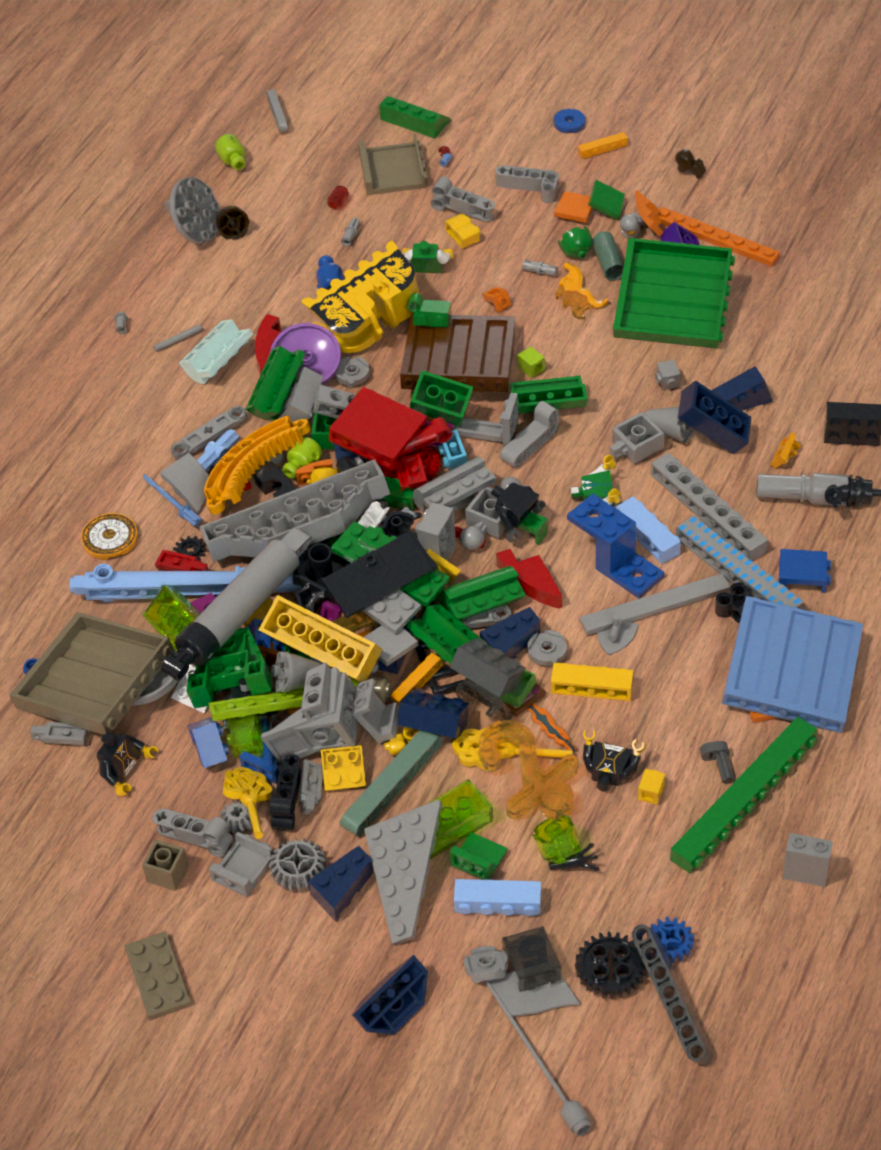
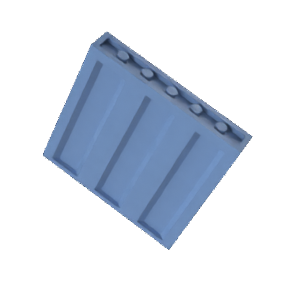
M746 596L721 704L793 721L798 716L814 727L842 733L848 711L863 624L852 620L840 619L835 616L819 614L815 611L799 609L794 606L790 607L777 602L761 600L757 597Z

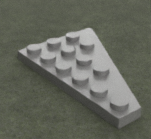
M440 800L364 828L391 941L395 946L413 940L416 936V924L420 917L419 908L421 899L424 898L427 884L426 877L429 874L430 856L434 850L436 831L439 827L440 809L443 808Z

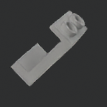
M372 678L357 684L352 715L378 743L396 737L400 706L397 703L386 706L374 693L376 681Z
M237 832L235 834L236 841L219 865L215 863L211 865L209 872L211 881L244 897H248L268 869L273 851L267 843H260L248 834Z
M790 833L785 855L783 879L825 887L833 842Z

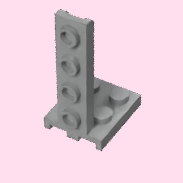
M510 393L509 399L505 400V412L501 413L500 423L464 418L461 427L454 425L453 430H457L459 436L503 442L504 448L515 438V429L519 425L518 394Z

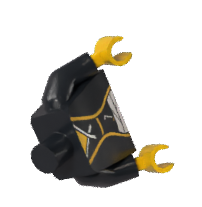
M586 729L583 732V737L586 740V744L583 746V762L586 770L591 773V779L598 782L597 788L599 790L607 791L610 785L619 786L623 780H627L636 773L641 759L640 752L646 749L645 742L642 743L640 749H637L638 740L635 739L632 742L633 753L632 749L596 741L593 745L592 741L596 737L595 731L593 730L591 738L586 737Z
M106 733L101 737L103 745L96 754L99 762V774L112 787H116L115 791L118 796H125L127 793L124 790L127 792L131 791L132 787L129 783L121 784V782L142 755L140 751H143L145 758L152 759L155 757L150 754V750L153 752H158L159 750L155 746H144V742L131 735Z

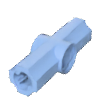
M227 430L216 442L210 441L207 444L205 452L197 461L208 472L222 455H225L240 441V437L234 430Z

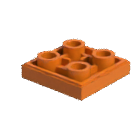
M564 191L554 211V216L586 223L593 209L588 205L590 196Z

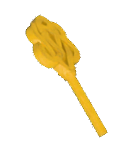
M486 727L481 730L474 728L466 729L452 743L453 752L459 757V762L463 766H477L484 771L496 770L501 765L502 759H508L515 755L570 759L573 757V751L516 747L512 743L504 741V734L496 727Z
M237 767L234 770L226 771L222 793L230 799H239L248 808L254 836L256 839L262 838L263 833L256 804L271 798L273 791L271 785L266 782L264 774L252 771L249 768Z

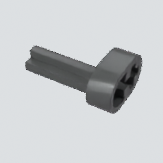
M715 741L700 746L699 750L704 761L716 760L722 783L729 784L731 781H734L728 759L730 752L727 742Z

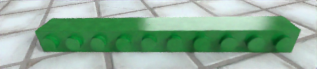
M797 716L675 843L670 851V861L689 874L695 869H699L704 863V859L716 851L718 844L721 841H726L731 830L734 827L738 828L743 818L754 811L756 804L767 797L768 791L779 784L782 776L789 774L793 765L803 759L806 751L816 745L818 729Z

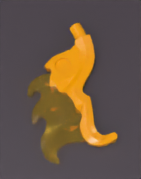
M568 262L564 264L563 268L568 270L569 273L559 281V288L555 292L556 299L559 296H563L562 306L564 309L566 305H570L575 318L585 319V316L582 315L585 310L602 308L608 305L609 300L607 298L603 301H597L588 289L582 288L583 275L579 268L575 265L572 266Z

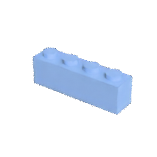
M633 496L615 506L617 510L636 522V540L661 564L680 554V539L673 535L667 526L662 524L653 513H650L641 501H638Z
M455 879L454 911L461 914L540 915L541 881Z

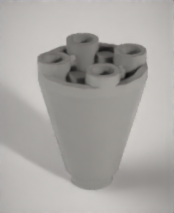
M278 652L276 664L271 667V675L275 677V691L288 692L304 688L307 672L323 663L288 652Z

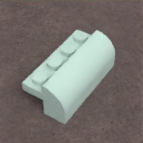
M232 319L221 321L179 364L191 379L205 384L218 373L217 371L228 363L232 356L239 352L242 346L249 342V338L253 333L250 329L239 330Z

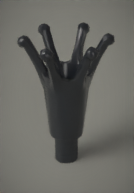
M589 843L586 848L576 854L549 862L550 871L580 867L599 871V867L585 864V861L597 859V855L583 856V854L594 847V844Z

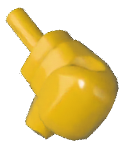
M398 728L396 737L384 743V749L389 751L392 756H397L406 746L403 735L398 734Z

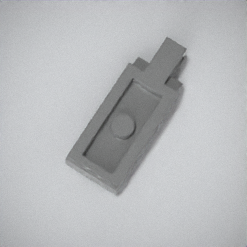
M48 722L43 726H32L30 733L32 739L40 740V742L85 745L88 730L66 723Z
M304 759L301 765L299 801H302L301 813L309 815L321 799L323 768L321 764Z

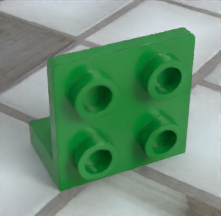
M471 832L461 848L453 846L451 849V866L479 879L490 880L507 853V848Z

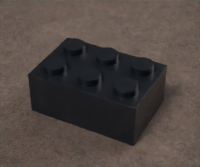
M827 402L824 443L880 446L881 404Z

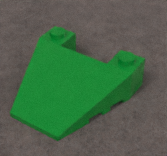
M248 627L239 628L205 666L199 667L194 665L196 669L193 674L188 676L186 692L194 709L207 707L209 703L214 702L215 691L239 686L238 681L242 678H245L252 696L264 694L272 690L271 674Z

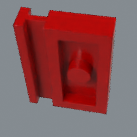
M420 453L401 457V460H397L395 469L401 491H404L405 488H417L427 483Z

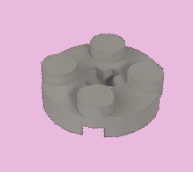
M350 357L342 358L335 378L339 383L346 385L348 388H355L370 377L369 364L361 357H356V359H350Z
M545 630L544 633L539 635L535 633L528 641L529 659L539 665L553 668L554 663H559L566 657L567 643L564 641V637L552 630ZM551 646L550 650H544V648Z
M493 946L478 947L471 951V955L468 958L467 955L464 958L465 972L475 983L495 978L502 979L506 976V970L508 969L507 954L502 949L501 952L496 951Z

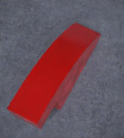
M266 314L262 320L255 339V354L260 375L270 355L272 344L281 333L279 317Z
M511 549L496 553L497 567L500 569L512 566L518 573L517 580L525 595L545 605L558 609L562 608V594L539 555L518 562Z

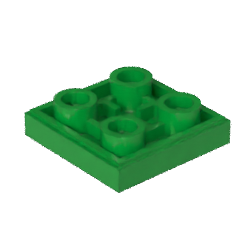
M595 180L588 205L609 217L618 219L621 214L625 194Z

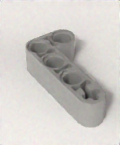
M498 166L496 168V185L501 188L541 192L542 202L548 204L556 200L559 189V174L553 170Z
M544 401L539 402L534 411V421L502 449L500 459L515 468L519 467L556 433L559 427L558 409Z

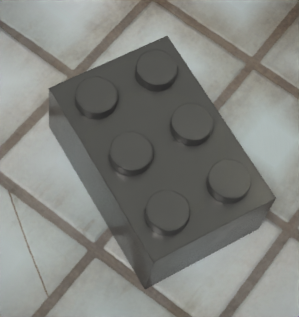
M477 638L459 646L450 665L451 669L499 698L518 687L526 669L518 660L505 656L501 650L492 648L487 645L486 641Z

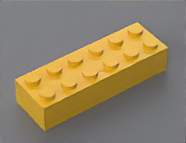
M279 595L275 598L259 628V631L320 663L324 664L327 662L330 668H338L341 673L346 672L348 677L359 683L368 679L383 650L377 644Z

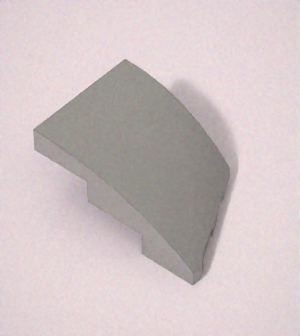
M187 453L161 471L160 474L161 478L173 486L174 492L186 501V505H189L192 511L198 515L201 512L203 503L207 501L204 487L209 475L200 463Z

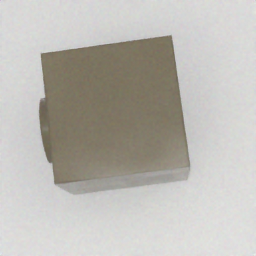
M155 840L142 864L148 883L176 891L189 866L184 848L159 840Z

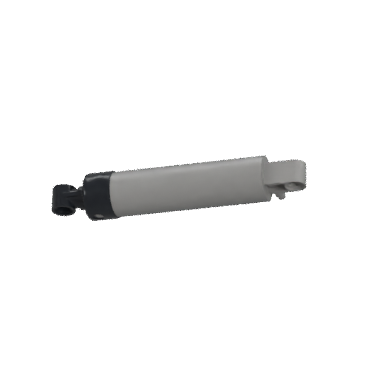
M294 527L281 541L272 540L204 611L176 637L175 646L177 654H169L163 661L161 670L176 681H180L186 675L189 665L192 664L193 667H195L194 665L199 667L205 666L225 642L299 566L298 557L308 548L312 537L299 528Z

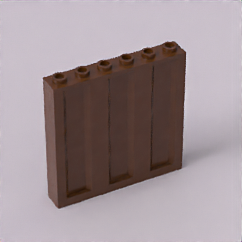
M411 314L400 372L401 389H415L421 370L472 386L473 391L508 392L516 331L515 317L452 315L448 328L413 325L414 314Z

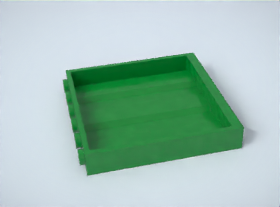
M628 238L613 325V337L718 349L719 342H723L724 332H721V327H725L726 317L723 314L724 311L727 312L728 310L726 296H730L731 286H728V281H732L733 271L730 268L735 264V255H732V248Z

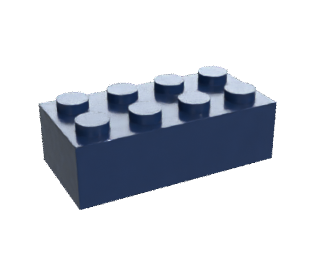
M694 381L681 391L678 419L732 454L748 445L751 416L698 381Z

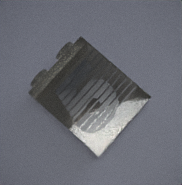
M544 926L502 938V950L506 952L518 977L519 992L533 990L536 987L554 984L561 980V965Z

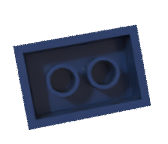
M414 689L400 702L397 725L456 739L467 725L470 703L464 702L461 698L451 699L440 693L430 694L426 693L423 689Z

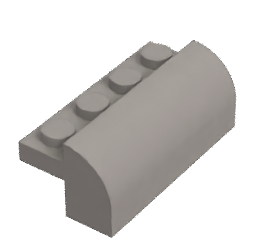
M476 457L413 491V500L423 513L426 509H429L432 502L450 507L495 483L496 477L485 466V460L481 457Z

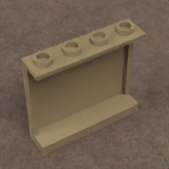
M413 134L414 142L372 148H366L365 140L358 141L367 195L425 188V181H428L427 171H425V162L421 161L423 160L420 140H417L416 134Z

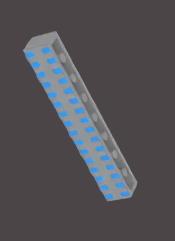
M693 515L677 526L676 536L680 539L681 544L719 574L723 573L730 583H744L748 588L747 596L803 609L804 602L799 596H795L785 585L776 581L771 574L762 570L757 563H753L744 553L739 552L730 542L725 541L716 531L706 526L702 520L697 519Z

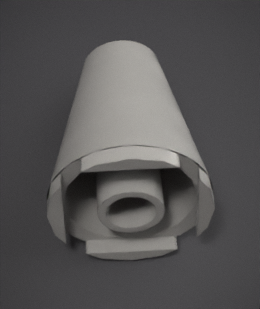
M679 407L649 409L644 413L668 437L680 442H688L693 435L694 429H691V426L678 419Z

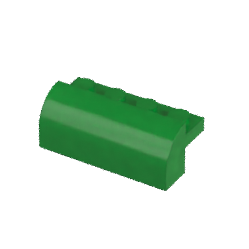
M282 346L273 348L245 410L267 421L277 420L278 415L283 409V404L290 394V388L297 378L298 370L304 362L305 352L299 349L291 353Z
M581 375L510 383L509 386L511 393L518 394V414L534 413L536 406L541 401L548 403L558 410L587 406L588 397L585 384H582Z
M506 566L443 588L436 598L439 604L462 621L521 600L525 597V593L517 580L518 573L512 566Z
M441 604L428 606L422 619L410 620L407 628L412 631L415 637L424 641L428 648L437 652L442 660L450 664L459 646L475 638L481 639Z

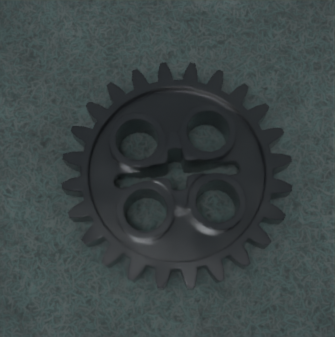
M608 931L607 937H604L602 933H599V939L591 936V943L584 941V948L579 947V954H576L575 969L577 970L576 976L580 978V984H586V991L593 988L594 996L601 992L603 999L607 994H610L611 999H614L615 994L623 998L624 991L631 995V988L637 990L638 983H643V976H646L645 964L637 947H635L634 941L628 942V935L620 938L619 932H617L615 937H612L610 931ZM608 949H612L613 982L609 980ZM624 973L626 974V976H620L618 974Z

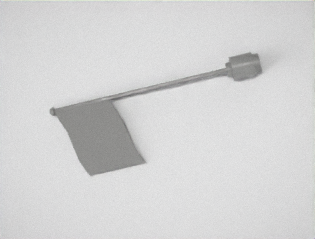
M554 964L535 965L506 973V976L502 979L484 980L564 1104L560 1115L570 1131L577 1136H582L589 1132L592 1128L590 1117L579 1101H567L513 1018V1016L537 1014L564 1006H580L579 1001Z

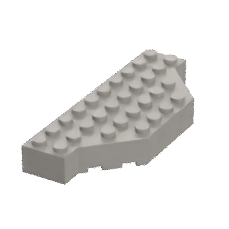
M374 459L202 525L200 529L213 562L224 560L231 555L256 557L272 540L281 541L294 527L299 528L312 537L310 545L320 543L330 537L339 536L347 530L373 500L382 499L389 495L390 492L384 474Z

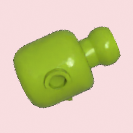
M224 134L219 137L215 143V150L222 162L232 166L235 170L243 169L246 164L244 159L245 149L239 139L233 134Z
M303 437L304 441L301 445L296 442L295 447L288 451V462L283 466V473L286 477L290 479L296 478L297 469L321 459L322 449L312 438Z

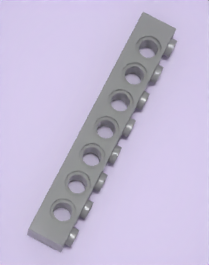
M667 453L651 463V476L711 530L716 531L725 541L730 542L739 552L744 553L748 559L754 561L767 552L768 540L765 535L760 534L751 523L743 519L726 501L718 497L701 479L693 475L690 469L684 467L677 458Z

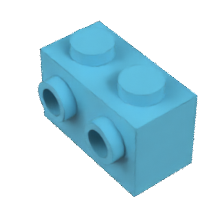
M457 430L452 431L453 435L449 441L438 445L440 455H444V466L449 468V471L468 462L467 454Z

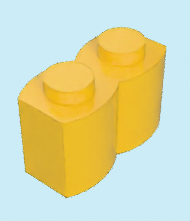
M461 213L445 220L447 234L455 240L460 248L463 249L480 241V229L472 224L468 216L466 217Z

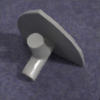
M614 614L612 628L597 632L602 649L608 656L621 651L633 640L639 624L629 622L620 625L621 616Z

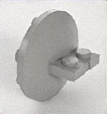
M186 177L179 180L171 191L170 200L164 202L173 219V223L178 233L189 242L194 244L209 242L218 232L216 217L220 210V205L215 199L213 190L202 180L195 177Z

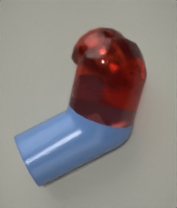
M442 146L438 150L439 153L441 152L440 155L443 156L439 163L442 167H446L452 159V153L449 147Z

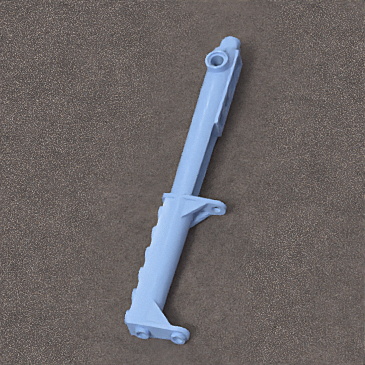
M100 564L94 568V571L85 572V575L70 577V592L75 595H85L86 600H101L103 602H111L115 599H163V596L207 595L209 593L218 595L246 567L240 568V566H236L235 571H113L110 565ZM291 574L273 593L295 592L302 589L301 585H293V574Z

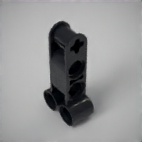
M736 582L731 585L730 593H719L715 601V614L722 618L731 616L737 623H740L743 605L748 592L747 586L744 583Z
M288 754L283 758L275 796L270 799L269 812L270 816H272L271 828L273 830H294V811L301 776V759L296 754Z

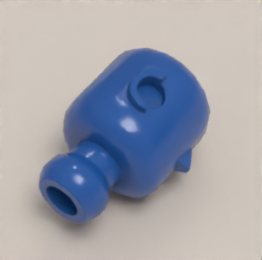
M324 255L319 258V269L316 273L318 289H331L330 282L333 279L345 280L341 267L334 263L331 256Z

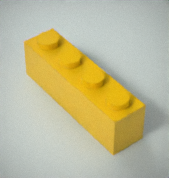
M567 663L553 664L551 694L631 701L633 670Z

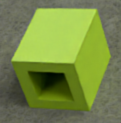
M532 347L517 355L518 368L530 378L537 376L545 370V357Z

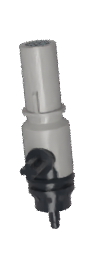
M812 473L809 477L805 476V474H801V476L758 474L757 498L799 500L801 503H803V500H808L811 505H825L837 508V506L845 507L846 505L851 507V503L854 504V507H859L862 504L870 505L872 496L881 497V489H873L872 480H865L861 476H855V479H853V475Z

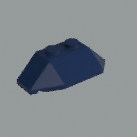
M412 955L392 970L359 1002L352 1016L366 1032L395 1034L425 1003L426 982L428 978L427 969L415 955Z

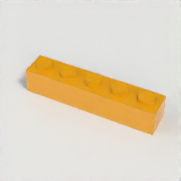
M624 132L578 145V155L581 159H585L628 146V137Z
M434 653L427 656L408 678L392 692L390 696L393 703H397L400 706V702L412 690L421 689L443 666L441 658Z

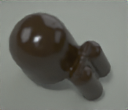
M683 149L675 155L679 172L691 170L696 178H701L702 174L706 172L703 161L700 158L695 160L690 150Z

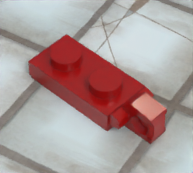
M162 550L155 563L157 569L166 571H209L208 565L201 563L200 560H197V557L168 550Z

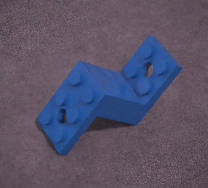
M592 493L567 514L568 521L596 539V570L638 599L664 577V571L635 552L636 522ZM596 514L598 517H590V515ZM638 573V574H641L642 576H641V577H639V576H638V577H634L633 574Z

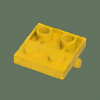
M361 745L321 750L325 791L366 787Z

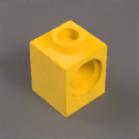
M645 768L638 787V800L658 805L665 786V773Z

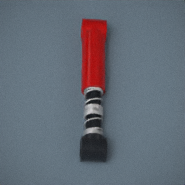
M436 418L428 426L421 428L399 457L436 442L446 443L449 441L453 433L443 418ZM344 456L337 461L336 467L339 472H343L371 460L364 457L352 458L351 456Z

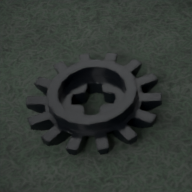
M187 536L185 540L183 538L180 539L181 543L176 542L175 545L178 547H173V550L177 553L197 557V560H200L198 556H204L205 553L202 552L207 551V548H204L206 542L202 543V538L196 540L197 536H194V538ZM191 547H193L194 551H190L189 553H187L186 548L190 549Z

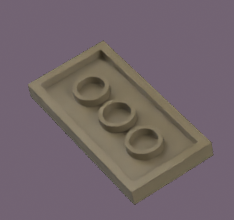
M166 931L125 945L149 1021L191 1007Z

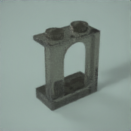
M465 678L464 681L458 684L455 691L458 698L470 704L474 699L483 703L489 708L485 713L494 727L502 731L513 717L505 702L468 678Z

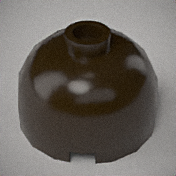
M227 206L218 212L216 227L224 238L237 240L242 238L248 231L250 220L240 207Z

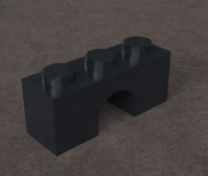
M272 462L261 467L259 470H255V484L264 495L277 491L273 493V498L296 490L291 479L286 478L281 468L276 467Z

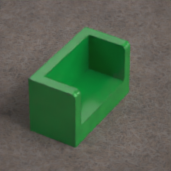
M531 512L518 528L535 534V544L540 545L548 534V518Z

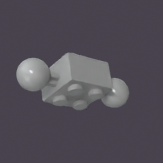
M507 477L501 481L499 487L505 490L511 483L522 484L515 477ZM488 486L482 489L465 509L466 525L468 527L462 530L460 541L469 550H475L482 546L484 533L499 538L505 531L502 521L495 510L497 498L491 495L493 488Z

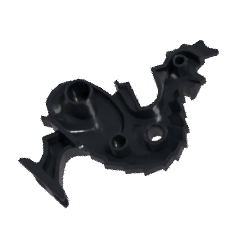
M407 507L401 511H392L381 522L382 526L380 528L388 537L395 536L398 538L408 533L410 527L414 524V520L421 518L422 514L412 512ZM314 544L298 557L299 566L292 573L293 585H301L302 589L295 591L297 605L313 613L325 601L337 604L321 579L351 564V562L332 552L326 544Z

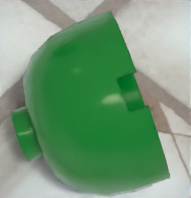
M583 226L584 229L575 227L562 235L563 239L561 242L558 240L561 251L568 257L583 258L591 249L592 236L586 226Z

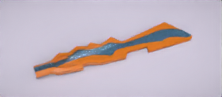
M533 704L527 709L533 714L532 721L541 725V731H545L547 737L554 739L557 745L563 746L567 750L573 751V753L577 750L571 743L567 733L562 727L556 725L554 719L545 708H539L536 704Z

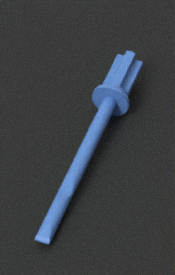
M145 474L143 475V478L149 485L157 489L164 498L179 510V517L186 519L194 527L201 526L200 523L203 520L192 511L189 505L182 506Z

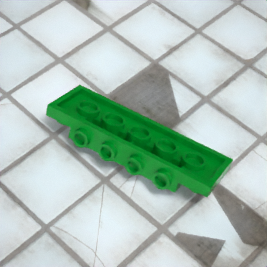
M354 521L332 545L331 551L352 563L369 552L397 539V537H388L380 527L373 528L369 526L366 528ZM436 569L400 590L427 608L449 582V576Z

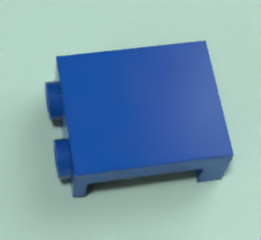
M780 549L779 583L786 587L787 584L821 586V593H825L826 586H830L831 575L827 574L831 567V560L827 559V552Z

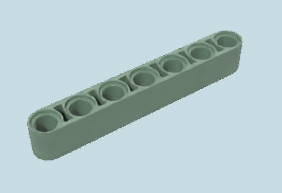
M419 730L341 818L340 826L358 837L365 832L364 828L369 827L438 750L442 743V736Z

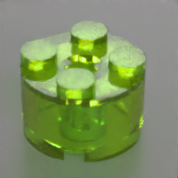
M257 714L227 719L228 729L231 734H227L229 746H233L234 758H240L244 751L252 755L263 753V741L259 730L261 724Z
M559 816L560 819L558 820L549 818L535 827L533 838L544 860L561 864L566 860V857L582 849L581 840L572 819L568 816Z

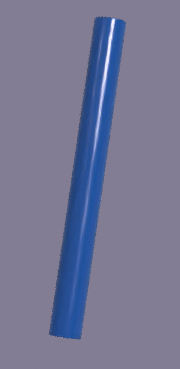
M266 718L261 720L262 733L270 731L269 720ZM263 741L265 771L271 772L273 770L272 752Z

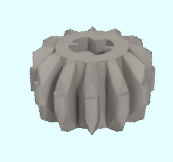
M232 800L231 805L225 804L220 816L229 826L227 832L232 831L235 836L237 832L244 834V830L251 831L252 824L248 808L241 801L235 803Z

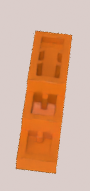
M637 190L635 192L638 212L643 221L660 237L664 233L658 226L662 221L656 216L660 210Z

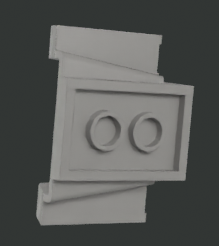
M327 662L307 672L301 709L272 730L261 734V739L280 765L283 758L288 754H296L303 758L323 749L355 746L358 721L352 715L356 687L346 672L341 673L338 668H330Z

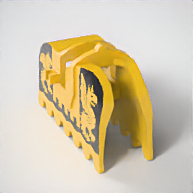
M393 241L386 244L387 251L385 253L380 251L373 252V261H360L358 263V271L346 270L344 273L345 280L333 279L330 282L331 289H318L316 292L318 297L316 299L307 297L301 301L304 306L323 322L322 324L313 322V324H318L328 329L336 337L340 351L343 353L362 351L381 340L383 331L377 319L381 318L386 326L389 325L394 329L399 326L400 322L414 314V312L409 311L407 304L413 293L420 294L413 265L401 253Z

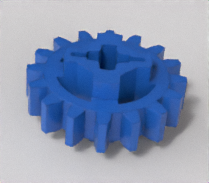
M666 917L665 922L658 919L657 925L651 924V929L658 934L671 962L674 963L675 958L683 961V954L689 956L690 950H693L694 934H691V927L685 928V921L678 923L676 917L673 921Z

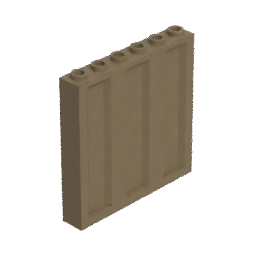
M77 612L9 696L17 709L104 735L111 733L116 728L117 724L150 684L158 671L161 670V665L165 658L175 650L169 637Z

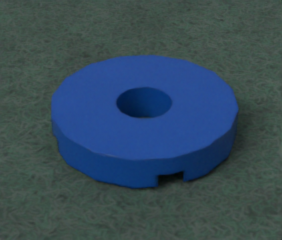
M563 109L554 115V126L560 132L568 133V131H572V133H576L585 126V116L579 110Z

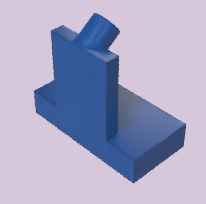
M242 752L240 755L241 767L265 775L266 780L277 784L280 773L279 762L273 754V770L267 772L264 767L263 753L260 757H257L248 752Z

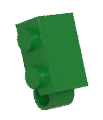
M413 293L409 298L407 308L409 311L414 312L413 325L448 328L452 316L451 301L423 300L422 295L418 293Z

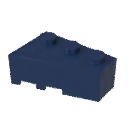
M528 607L480 631V638L486 641L492 648L501 650L505 656L515 659L523 648L526 649L528 647V641L535 633L541 634L540 619Z
M358 845L308 880L310 895L335 922L340 918L339 915L344 908L349 906L356 892L361 890L373 874L372 859Z

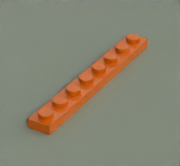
M661 206L660 212L656 215L662 221L660 223L669 227L675 221L696 235L698 239L719 247L732 248V252L772 267L780 257V252L665 207Z

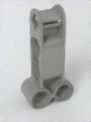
M440 177L432 188L434 197L431 200V205L434 209L441 211L446 207L484 222H489L493 219L492 211L495 203L492 200L452 186L449 178Z
M159 809L152 816L153 822L158 826L157 831L160 835L207 848L216 857H223L233 841V836L227 832L229 827L227 822L219 817H213L211 821L168 809Z

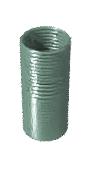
M599 232L593 237L592 244L606 279L618 280L622 277L624 264L615 240L610 232Z

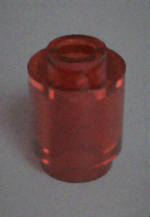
M336 186L328 197V206L334 210L341 208L349 197L348 189L344 186Z

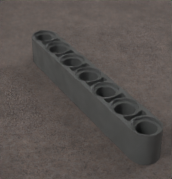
M644 924L637 925L632 931L633 941L687 1057L699 1065H708L713 1059L712 1048L658 934ZM648 932L647 938L642 940L643 935ZM657 951L656 957L651 960L652 954ZM666 970V975L660 979V974ZM675 989L674 996L669 999L670 992ZM684 1009L683 1016L678 1018L679 1011ZM693 1029V1035L688 1038V1031ZM702 1048L703 1054L697 1058V1052Z

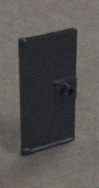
M409 531L321 580L344 616L349 618L435 571L438 567L412 531Z

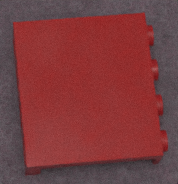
M363 386L329 428V441L366 459H375L377 464L393 471L397 466L399 455L420 428L426 427L427 416Z

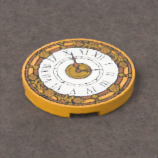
M107 513L93 518L85 525L81 533V541L85 551L92 557L103 560L127 554L133 549L138 539L135 523L129 517L118 513Z

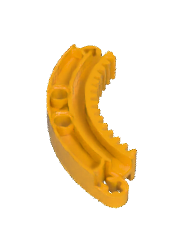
M289 415L284 416L257 429L233 446L215 465L206 481L204 494L207 498L206 505L209 512L214 515L221 513L225 509L226 500L231 499L233 504L241 501V492L246 487L245 483H248V479L252 478L251 474L256 473L255 470L260 469V465H265L264 462L270 461V457L275 458L277 453L282 454V450L288 451L289 447L294 448L296 442L299 445L302 444L304 441L302 436L311 430L308 420L299 419L291 422Z

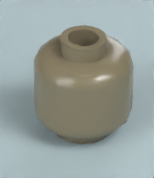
M369 677L368 680L373 678L376 681L374 693L385 703L388 698H391L390 695L393 691L392 683L385 677Z

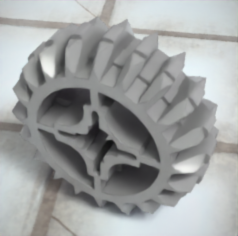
M305 837L302 841H298L295 838L294 842H290L287 839V844L280 843L279 849H274V855L270 857L269 869L271 870V877L277 885L281 884L283 890L287 887L291 892L294 888H297L299 892L304 887L309 890L308 880L323 871L327 865L325 854L319 844L315 845L313 840L307 843Z

